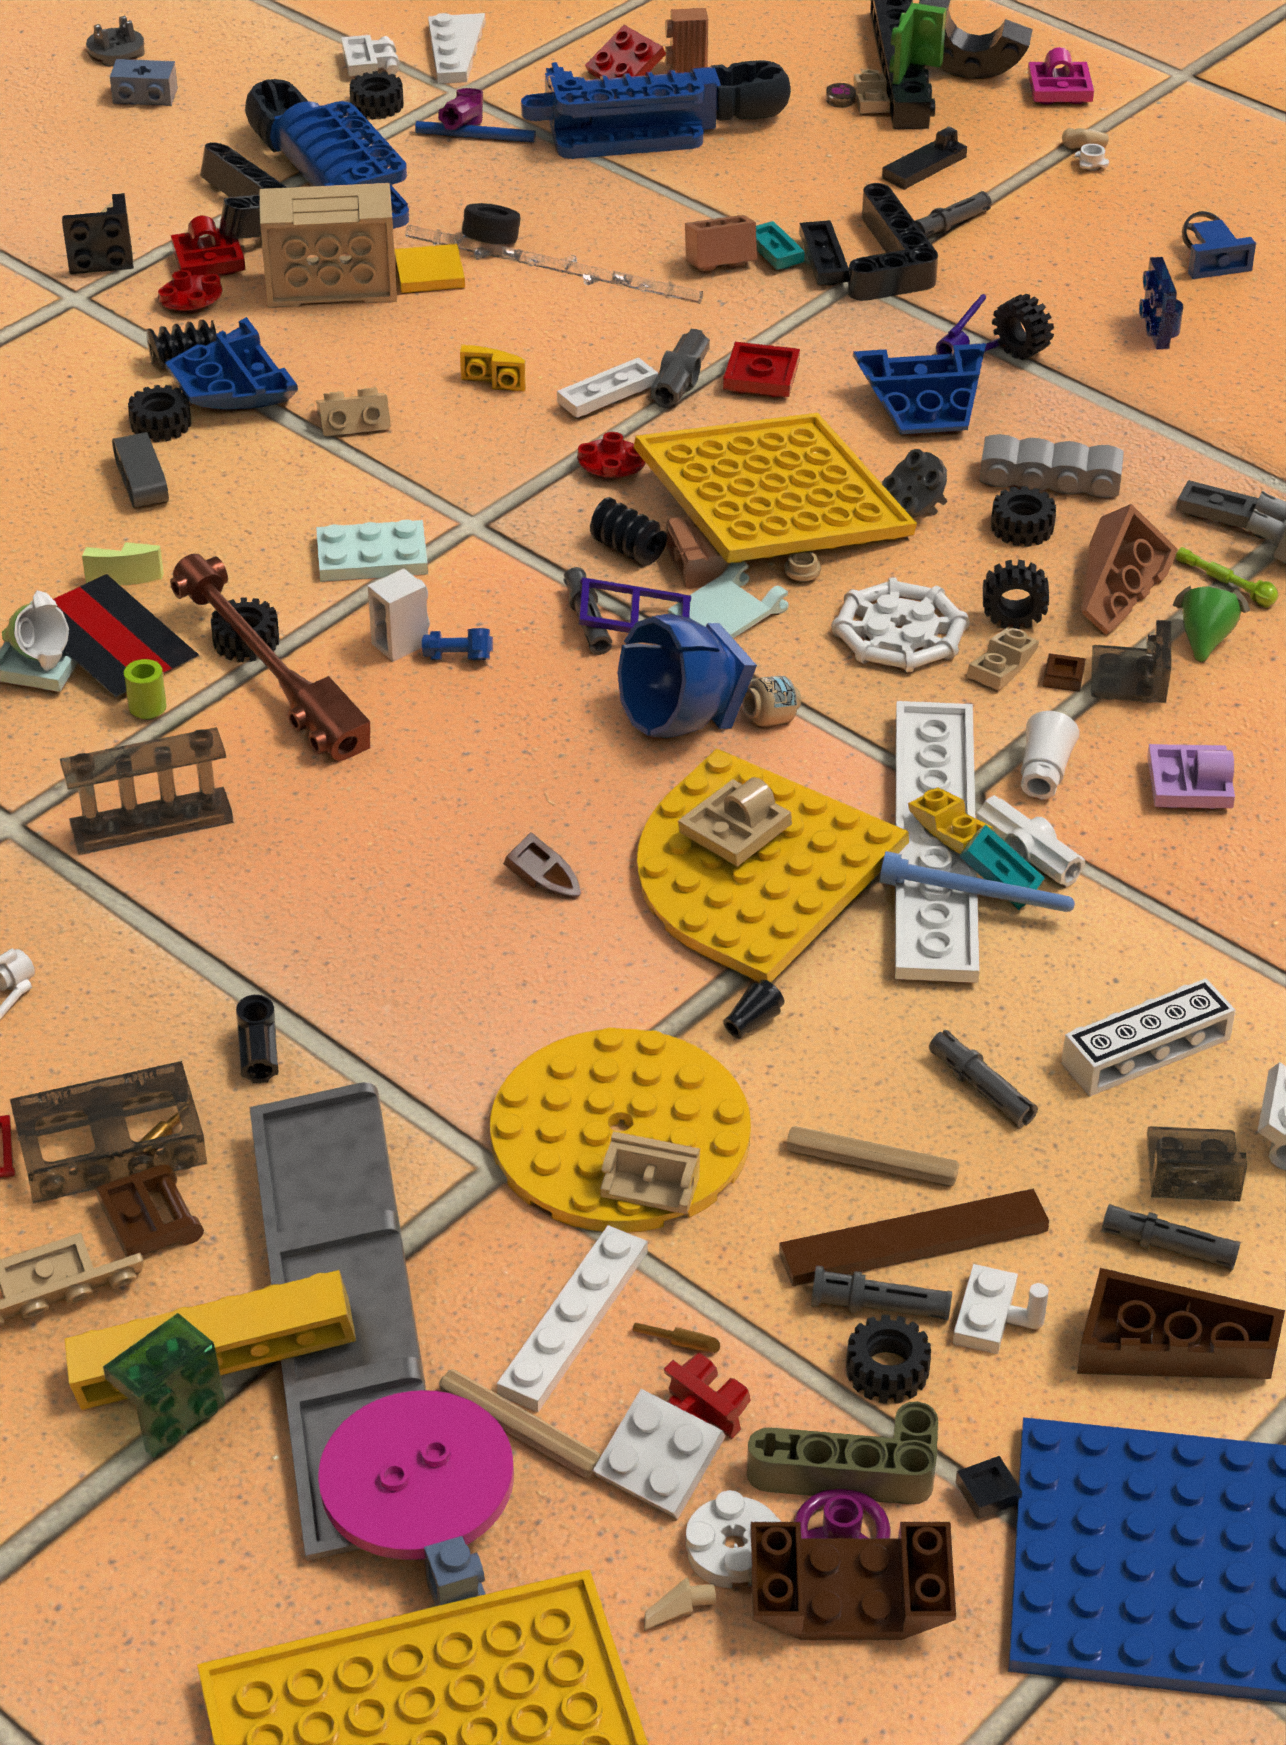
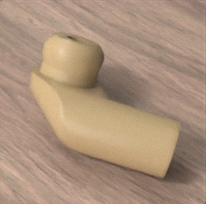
M1069 128L1063 132L1062 142L1066 148L1071 150L1079 149L1085 144H1098L1106 148L1109 136L1106 133L1089 129Z

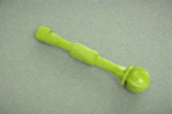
M1184 547L1179 548L1175 558L1177 561L1201 568L1206 571L1207 575L1226 584L1232 583L1245 589L1246 592L1250 593L1251 600L1257 601V604L1264 608L1270 607L1278 599V591L1273 583L1269 581L1249 582L1234 575V571L1215 562L1209 563Z

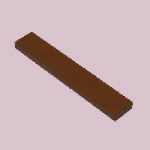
M1033 1188L780 1242L779 1254L792 1286L814 1282L816 1265L823 1266L827 1272L848 1275L855 1271L862 1272L1046 1232L1049 1228V1219Z

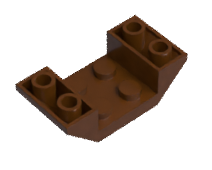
M751 1522L753 1621L800 1640H903L956 1620L950 1522H900L898 1538H801V1522Z

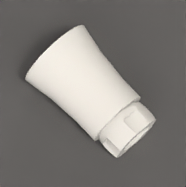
M1042 711L1032 715L1027 721L1025 754L1021 767V788L1030 797H1037L1041 800L1053 797L1057 786L1063 780L1068 759L1079 738L1077 724L1067 715L1056 711Z

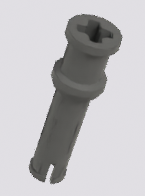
M816 1265L811 1306L818 1307L820 1303L848 1307L849 1312L853 1313L861 1311L862 1307L940 1318L948 1321L952 1291L867 1280L866 1275L859 1271H855L853 1275L827 1272L823 1266Z

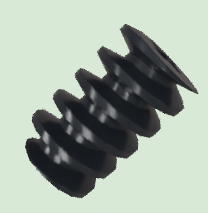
M199 320L197 330L192 322H187L184 332L178 324H174L171 335L165 326H161L158 337L153 329L148 328L146 330L151 363L153 365L154 361H157L162 370L166 368L165 362H167V359H172L197 344L206 346L217 340L213 320H211L210 328L205 320Z
M611 497L603 499L598 504L591 519L590 532L595 540L601 543L604 542L608 547L614 548L616 551L625 554L644 566L651 565L661 556L668 540L667 533L660 531L659 522L653 519L649 520L644 514L638 515L636 510L628 509L626 505L621 502L617 503Z

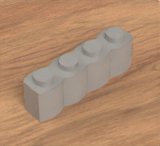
M989 435L985 437L980 482L993 487L1016 485L1019 488L1027 486L1028 490H1033V488L1040 490L1050 488L1062 494L1085 492L1099 498L1116 497L1119 495L1124 451L1110 445L1088 447L1072 441L1054 444L1041 438L1018 440L1009 435Z

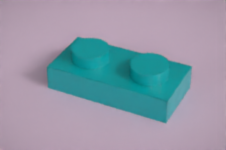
M774 221L756 226L757 251L776 270L787 269L792 265L804 262L805 251Z
M986 824L975 833L959 856L986 880L1037 890L1045 878ZM1009 901L1018 910L1026 905L1023 903Z

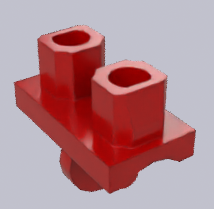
M700 1352L682 1366L672 1360L664 1368V1373L671 1378L669 1392L673 1395L667 1401L668 1403L709 1424L711 1423L713 1426L721 1429L730 1439H733L740 1432L741 1426L738 1417L751 1401L749 1390L746 1386L735 1378H730L717 1392L714 1391L709 1385L718 1376L717 1367Z

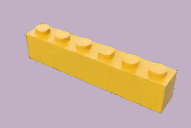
M340 1270L328 1273H317L308 1278L284 1284L269 1285L264 1289L236 1296H225L219 1300L192 1307H181L172 1312L144 1319H133L127 1323L100 1330H89L80 1335L64 1338L69 1385L80 1409L84 1410L355 1342L356 1336L349 1297Z

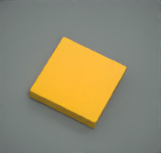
M457 244L394 249L401 293L465 288V276Z

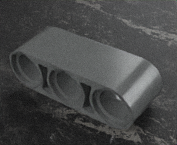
M148 433L113 438L112 446L116 464L133 508L168 502L169 494L166 479Z

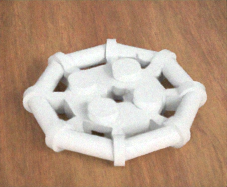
M896 577L888 578V582L859 591L852 589L844 595L843 607L838 617L833 620L831 627L833 634L836 637L842 638L855 653L857 661L863 664L870 661L904 668L905 672H913L916 667L943 658L947 660L954 658L959 652L958 644L963 632L969 627L970 621L968 614L960 611L948 599L943 588L937 585L929 588L899 582ZM899 596H900V597H905V598H910V599H915V600H920L921 602H919V601H914V600H909V599H904V598H899ZM938 608L944 617H937L934 613L935 609ZM855 613H856L857 615L863 617V620H862V621H855V620H853V618H854V616H855ZM938 633L946 634V637L940 638L937 635ZM923 647V650L915 652V649Z

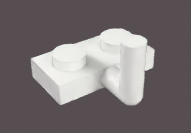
M973 1264L954 1330L953 1344L998 1354L1006 1323L1031 1329L1041 1328L1045 1320L1049 1292L1047 1286L1041 1283L1033 1284L1030 1287L1028 1307L1013 1306L1011 1304L1017 1285L1018 1274Z

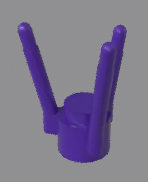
M985 294L980 295L956 326L937 342L936 352L938 355L951 354L953 345L970 344L968 335L961 330L986 300ZM1000 338L986 343L984 352L1001 346L997 342Z

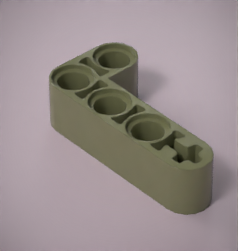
M918 1401L908 1402L897 1410L893 1438L772 1427L762 1428L755 1431L748 1441L747 1478L752 1486L765 1492L813 1496L829 1489H847L859 1491L878 1502L920 1504L928 1500L934 1488L938 1416L935 1410L926 1403Z

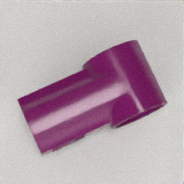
M461 88L456 91V98L447 102L438 112V119L444 124L445 129L456 130L463 125L482 123V90Z

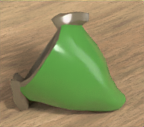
M1189 586L1180 592L1173 602V606L1178 609L1182 608L1185 632L1192 647L1194 657L1200 662L1206 661L1215 647L1234 630L1240 620L1241 612L1246 613L1250 611L1247 600L1237 589L1231 593L1208 586L1193 589Z

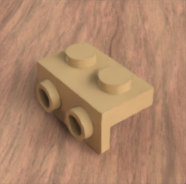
M377 387L358 389V396L344 397V391L323 393L324 399L316 400L317 412L321 417L323 435L335 436L390 429L387 395L385 393H378Z

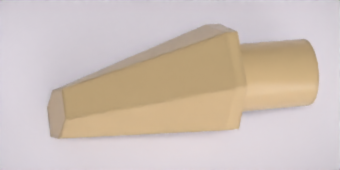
M689 1578L682 1580L645 1611L644 1631L683 1616L691 1615L693 1612L692 1606L716 1604L714 1584L690 1586Z

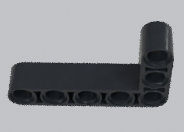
M216 142L205 144L200 176L229 197L225 198L223 202L219 232L224 236L235 239L261 237L260 189L287 187L229 146Z
M882 183L866 185L863 189L862 220L886 253L860 257L850 262L848 295L855 300L868 301L933 288L937 280V251L888 185Z

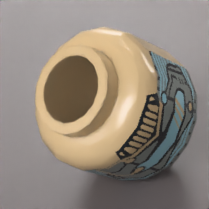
M786 676L756 678L750 682L742 706L746 716L751 718L758 726L787 724L794 719L797 709L800 708L801 694L798 688Z

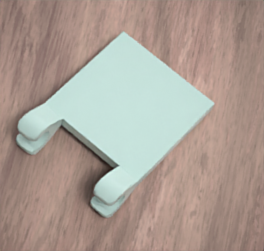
M744 561L740 563L731 562L722 575L691 594L690 618L705 627L707 623H720L734 639L770 614L785 612L789 604L782 598L788 595V591L781 586H774L763 600L759 601L740 587L749 581V576L743 572L749 568V565ZM678 602L670 607L668 614L681 616L682 603Z

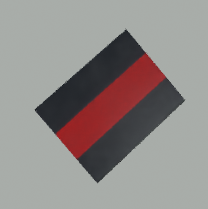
M108 574L53 599L57 607L63 612L69 627L68 641L64 651L115 697L126 692L124 670L127 665L136 660L149 659L156 661L161 665L162 671L165 673L199 656L197 652Z

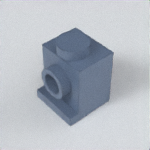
M463 1536L424 1547L426 1580L435 1606L486 1594L482 1586L485 1577L480 1558L477 1553L470 1554V1549L465 1544Z

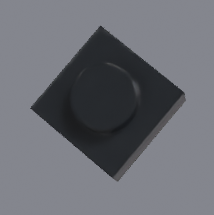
M1000 1456L958 1470L956 1473L955 1483L977 1519L1016 1506L1019 1499L1022 1498V1490Z

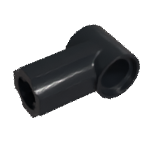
M254 994L241 999L236 1007L241 1076L251 1080L252 1083L268 1082L273 1076L278 1075L279 1072L275 1010L273 1002L268 997Z

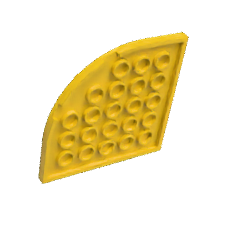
M716 748L663 798L648 818L638 844L637 864L639 883L643 898L650 912L653 915L656 914L665 924V930L682 944L758 982L763 979L772 982L881 872L885 852L899 854L909 843V832ZM753 777L764 781L771 789L775 803L790 811L792 816V825L738 867L679 833L678 826L679 819L732 779L744 784Z

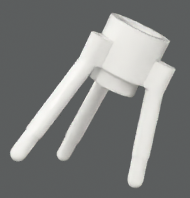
M11 948L0 955V990H13L0 1005V1020L22 994L32 989L29 979L34 977V966L30 958L19 949L14 950Z

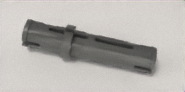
M981 191L949 207L936 208L928 216L915 220V222L926 237L935 233H945L950 230L951 226L990 210L992 201L986 192Z
M574 567L565 572L563 581L570 594L568 597L570 607L577 612L579 617L580 580L582 577L587 578L584 569ZM590 587L587 616L603 618L597 606V593L594 588ZM581 625L592 653L598 655L605 654L612 648L610 643L613 642L607 629Z
M946 1029L943 1030V1033L940 1031L934 1036L930 1042L929 1050L953 1070V1075L959 1081H966L971 1084L1018 1127L1022 1128L1034 1119L1038 1112L1037 1105L1024 1097L1014 1086L983 1061L982 1054L975 1049L970 1050Z
M1109 1204L1101 1230L1104 1233L1119 1235L1140 1242V1246L1147 1249L1151 1245L1202 1261L1215 1263L1231 1270L1234 1269L1241 1244L1240 1241L1218 1237L1210 1233L1158 1219V1214L1149 1212L1148 1215H1144Z

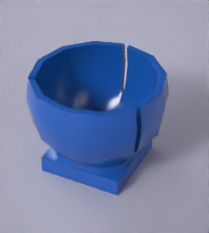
M674 614L652 616L636 622L624 640L626 645H622L617 671L621 704L632 726L647 736L666 739L703 729L711 719L719 729L732 728L757 665L720 623H707L705 627L691 618Z

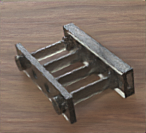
M217 727L60 758V765L67 789L78 788L82 816L69 818L70 829L78 855L234 823L232 809L224 787L215 788L212 761L226 758V751ZM196 764L199 792L176 796L173 769ZM157 772L161 800L137 804L134 776ZM118 780L122 808L98 812L94 785Z

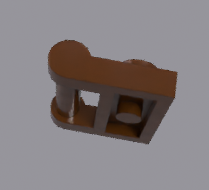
M158 1165L96 1187L98 1201L126 1257L141 1253L142 1256L178 1242L192 1244L198 1241L204 1234V1229L196 1216H192L176 1186L177 1177L169 1165ZM154 1190L161 1194L174 1221L166 1224L163 1223L148 1193L149 1191Z

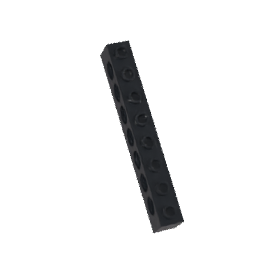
M871 0L870 16L881 71L887 81L886 93L890 100V116L893 129H929L930 117H935V98H932V84L929 83L928 68L925 69V65L911 63L899 85L893 84V73L889 71L891 57L895 54V46L891 45L893 29L899 26L902 13L907 12L913 0Z

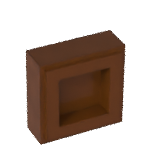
M1050 653L1047 659L1043 687L1080 692L1086 659Z

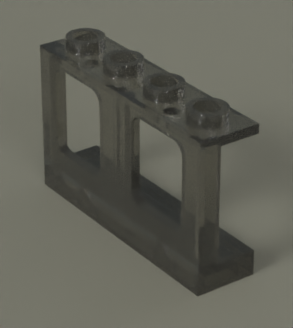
M182 1061L10 1099L15 1130L20 1142L33 1203L95 1190L98 1186L162 1164L171 1166L173 1171L207 1164L204 1134ZM171 1106L177 1107L182 1124V1130L179 1133L141 1142L131 1140L125 1117ZM90 1125L95 1149L91 1153L53 1162L45 1161L42 1158L38 1136Z

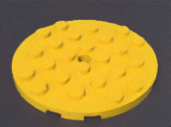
M608 1027L557 1040L534 1052L516 1066L507 1076L494 1099L490 1117L491 1149L496 1165H499L507 1177L508 1186L528 1205L535 1203L552 1212V1219L593 1231L603 1232L609 1225L626 1233L642 1232L664 1227V1221L684 1214L601 1197V1185L606 1174L602 1172V1166L613 1131L700 1148L699 1181L688 1214H686L688 1218H691L715 1203L717 1195L729 1183L734 1184L740 1175L750 1147L751 1117L746 1097L739 1083L709 1053L682 1039L662 1034L659 1031ZM620 1120H624V1124L630 1128L626 1131H615L610 1127L619 1124Z

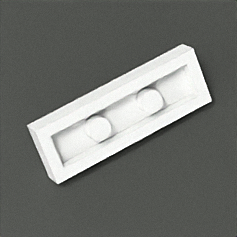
M638 357L558 390L557 403L578 418L652 387L658 377V372Z

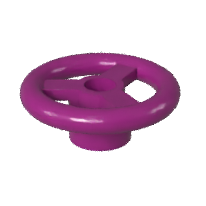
M829 1489L819 1492L801 1505L794 1519V1522H801V1538H868L861 1533L864 1510L875 1523V1538L891 1537L889 1519L883 1508L868 1495L854 1490ZM824 1507L823 1526L808 1530V1523L812 1515L818 1509Z

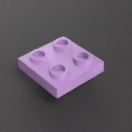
M1149 744L1147 758L1155 807L1233 808L1235 800L1233 788L1234 756L1231 750H1227L1226 745Z

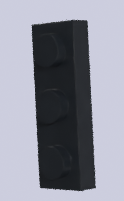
M831 220L800 223L799 235L817 284L836 285L848 282L849 267Z

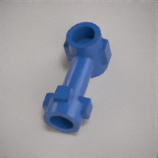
M487 628L467 629L468 637L442 638L440 631H430V635H423L422 652L424 657H431L432 660H442V653L468 652V660H489L490 652H493V637L490 636V629Z

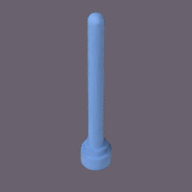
M886 851L884 855L879 883L896 886V882L904 884L905 880L1063 912H1070L1075 906V902L1070 896L908 864L909 860L902 859V854Z

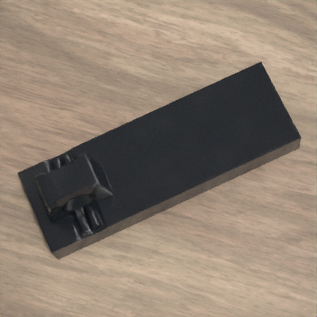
M948 126L937 132L934 142L884 166L882 178L905 190L966 158L967 146L958 142L957 130Z

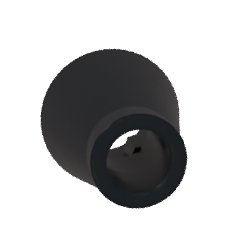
M763 979L758 983H751L732 1012L723 1020L726 1030L735 1038L741 1039L749 1031L778 1016L781 1012L780 1008L785 1003L784 997L779 989L768 980Z

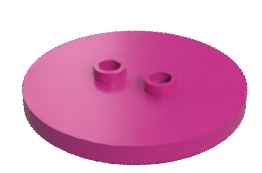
M429 1390L396 1393L363 1406L344 1420L328 1440L320 1459L318 1472L319 1490L322 1504L329 1520L336 1530L352 1544L382 1557L403 1560L425 1559L424 1547L459 1536H463L465 1544L468 1545L484 1534L498 1520L510 1499L513 1489L514 1463L512 1449L508 1437L498 1421L481 1406L468 1399L446 1392Z

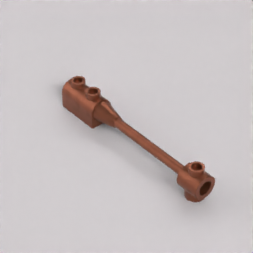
M189 554L176 564L173 570V578L170 579V585L175 596L178 599L189 596L198 605L210 603L278 679L290 703L291 710L288 711V718L291 726L297 732L305 728L310 731L308 740L316 754L319 755L327 751L335 760L342 761L370 749V720L329 676L311 683L295 671L289 669L221 594L224 584L228 582V574L223 562L217 556L205 560L200 554Z

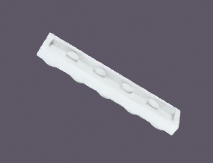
M609 1225L605 1228L497 1382L498 1395L533 1411H540L646 1256L648 1241Z

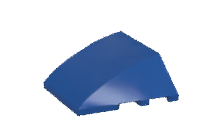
M247 317L240 320L239 328L226 334L223 330L217 333V340L206 346L197 344L165 362L166 369L190 403L201 407L214 409L266 407L289 401L298 391L296 382L285 368L278 369L261 346L259 333Z
M986 343L953 345L951 354L888 358L887 349L853 351L854 359L900 434L968 430Z

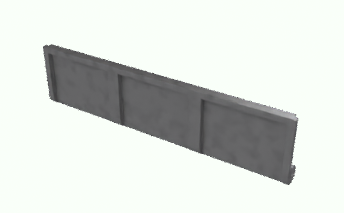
M365 1082L249 1107L271 1285L308 1278L317 1273L340 1270L349 1297L356 1336L355 1342L281 1360L304 1551L307 1561L361 1549L349 1542L336 1530L322 1504L318 1481L319 1464L324 1448L332 1434L350 1415L375 1400L401 1392L426 1390L379 1093L375 1085Z

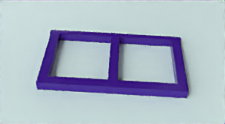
M584 577L580 580L581 596L578 625L629 633L639 619L640 596L682 603L681 616L690 618L691 595ZM589 587L632 594L630 623L587 616Z

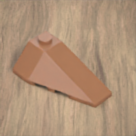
M1132 504L1101 516L1089 545L1081 612L1105 635L1110 633L1132 611V607L1139 600L1144 599L1150 593L1149 590L1156 583L1161 582L1168 575L1178 551Z

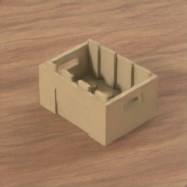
M390 183L260 189V228L268 308L298 307L302 303L365 300V303L397 302ZM343 253H348V254H350L351 256H340V255L343 254ZM309 255L318 256L314 258H307Z

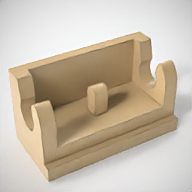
M613 1131L602 1166V1172L606 1174L601 1185V1197L688 1214L699 1181L700 1148Z

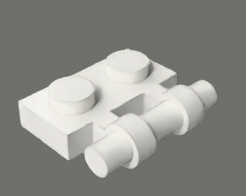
M370 35L341 37L342 50L349 76H363V73L366 72L373 74L372 71H378V68L382 67L388 74H396L398 72L400 62L396 55L395 44L389 37L383 36L380 40H371Z

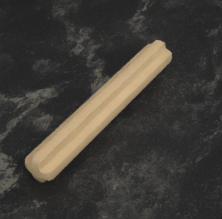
M798 1126L791 1127L787 1137V1149L790 1152L947 1186H953L958 1176L959 1164L956 1160Z
M454 1369L448 1370L445 1376L441 1378L439 1382L440 1392L461 1396L476 1403L489 1412L505 1432L585 1478H589L594 1474L593 1469L600 1459L599 1452Z

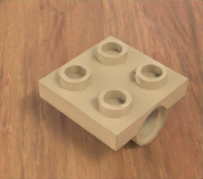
M756 777L750 778L744 784L732 779L678 820L679 833L737 867L792 825L791 812L776 804L769 786Z

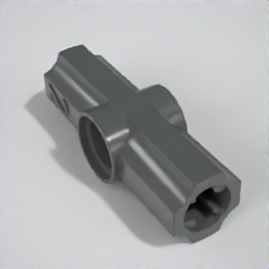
M691 328L688 333L682 335L673 351L666 350L664 353L660 373L651 387V398L658 403L659 407L670 409L673 404L679 402L688 385H696L700 375L701 363L710 349V339L703 334L702 330Z

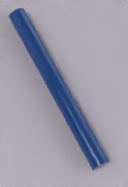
M416 121L415 132L421 134L535 143L536 139L535 130L463 125L456 130L445 129L444 124L438 122Z

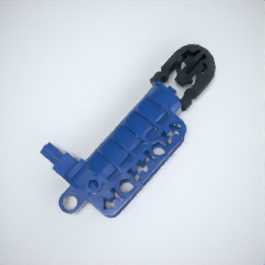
M766 60L732 63L728 68L723 64L711 65L710 67L692 68L690 72L683 73L669 70L667 74L653 75L652 72H646L645 76L632 77L627 73L623 74L620 78H607L606 75H602L600 79L595 80L573 77L572 71H564L563 67H559L557 62L551 63L552 68H546L545 93L524 96L521 99V115L524 119L530 121L549 120L557 153L559 156L567 159L695 149L703 144V129H716V119L718 121L731 120L733 116H736L738 119H762L778 115L788 104L791 86L789 77L783 68L775 62Z
M267 79L252 87L247 95L245 113L250 126L273 152L282 151L312 187L390 183L393 229L409 223L408 203L392 186L407 178V164L352 103L339 101L320 106L316 102L308 101L293 84L280 79Z

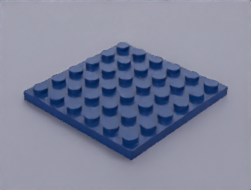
M1023 1417L1019 1468V1487L1022 1490V1498L1019 1499L1017 1505L1008 1672L1286 1703V1445Z

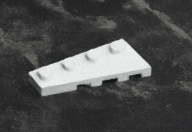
M440 13L436 16H428L438 84L467 82L473 65V56L477 52V43L481 40L482 28L486 24L485 13L461 15Z

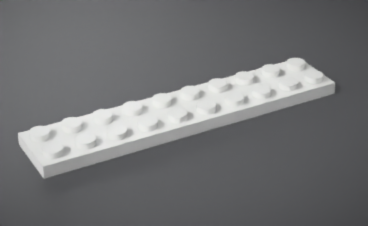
M897 701L895 826L909 832V843L899 854H902V859L909 860L908 864L977 878V872L959 857L960 854L934 837L914 817L908 807L909 802L924 795L926 791L938 787L963 799L966 814L976 818L973 704ZM905 880L904 884L896 882L895 979L978 983L979 938L977 894Z

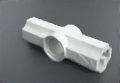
M995 795L985 800L982 808L977 812L976 819L992 826L993 831L1028 863H1032L1059 884L1065 887L1072 885L1084 870L1085 859L1057 839L1054 828L1045 818L1035 817L1030 820Z

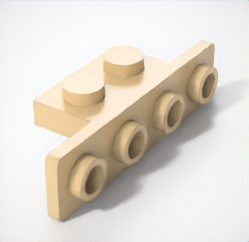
M78 1233L0 1259V1289L4 1298L0 1300V1327L5 1324L4 1319L18 1314H22L23 1318L37 1316L49 1309L48 1304L65 1298L67 1303L81 1301L93 1294L92 1289L110 1284L111 1288H118L137 1279L136 1274L142 1272L144 1263L141 1253L93 1268L82 1234Z

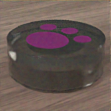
M834 83L826 89V101L831 106L844 108L851 106L855 102L856 89L850 84Z

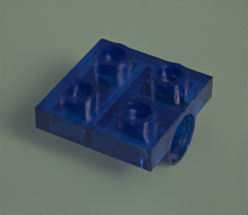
M1150 257L1148 271L1143 272L1145 297L1140 299L1139 314L1141 319L1145 318L1147 336L1152 337L1156 349H1170L1171 338L1178 336L1180 333L1184 307L1183 303L1176 299L1177 291L1163 257Z

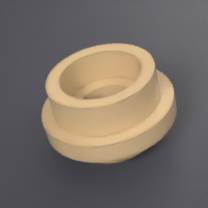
M811 551L791 553L785 563L786 575L799 582L815 579L821 571L820 562Z

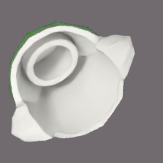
M38 590L34 594L31 603L15 611L9 618L8 626L2 631V639L5 642L11 643L12 648L23 657L39 661L41 667L46 672L56 667L67 644L69 627L63 612L47 593Z

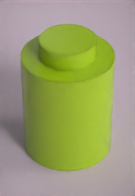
M149 659L136 660L127 665L124 670V678L130 713L135 717L146 720L161 715L167 707L161 665Z

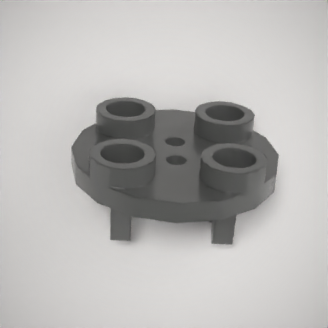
M124 15L119 17V28L102 29L100 24L94 25V33L87 39L86 49L91 56L102 60L103 65L114 66L116 59L142 57L145 54V42L141 33L134 30L132 21H127Z
M920 449L911 450L906 458L895 467L892 473L882 481V485L912 518L923 515L926 512L935 515L938 512L934 507L935 504L945 505L947 503V499L943 495L947 483V469L942 460L930 452H923Z

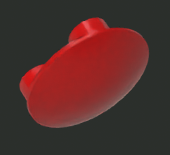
M188 270L174 272L172 274L173 280L158 290V299L163 306L174 310H194L208 306L217 301L222 295L223 288L220 276L217 274L205 276L191 275V272Z
M607 432L603 435V439L583 443L578 446V463L586 471L598 476L625 477L639 472L646 464L634 449V443L623 440V435L618 432Z

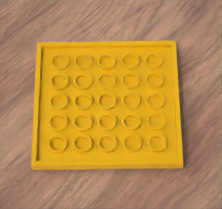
M818 412L635 436L634 449L727 563H740L744 560L772 558L778 555L825 548L834 549L839 546L866 544L886 539L895 540L899 537L913 536L915 534L917 523Z

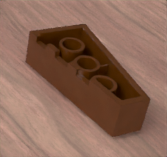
M1100 1268L1080 1344L1077 1374L1271 1379L1285 1310Z

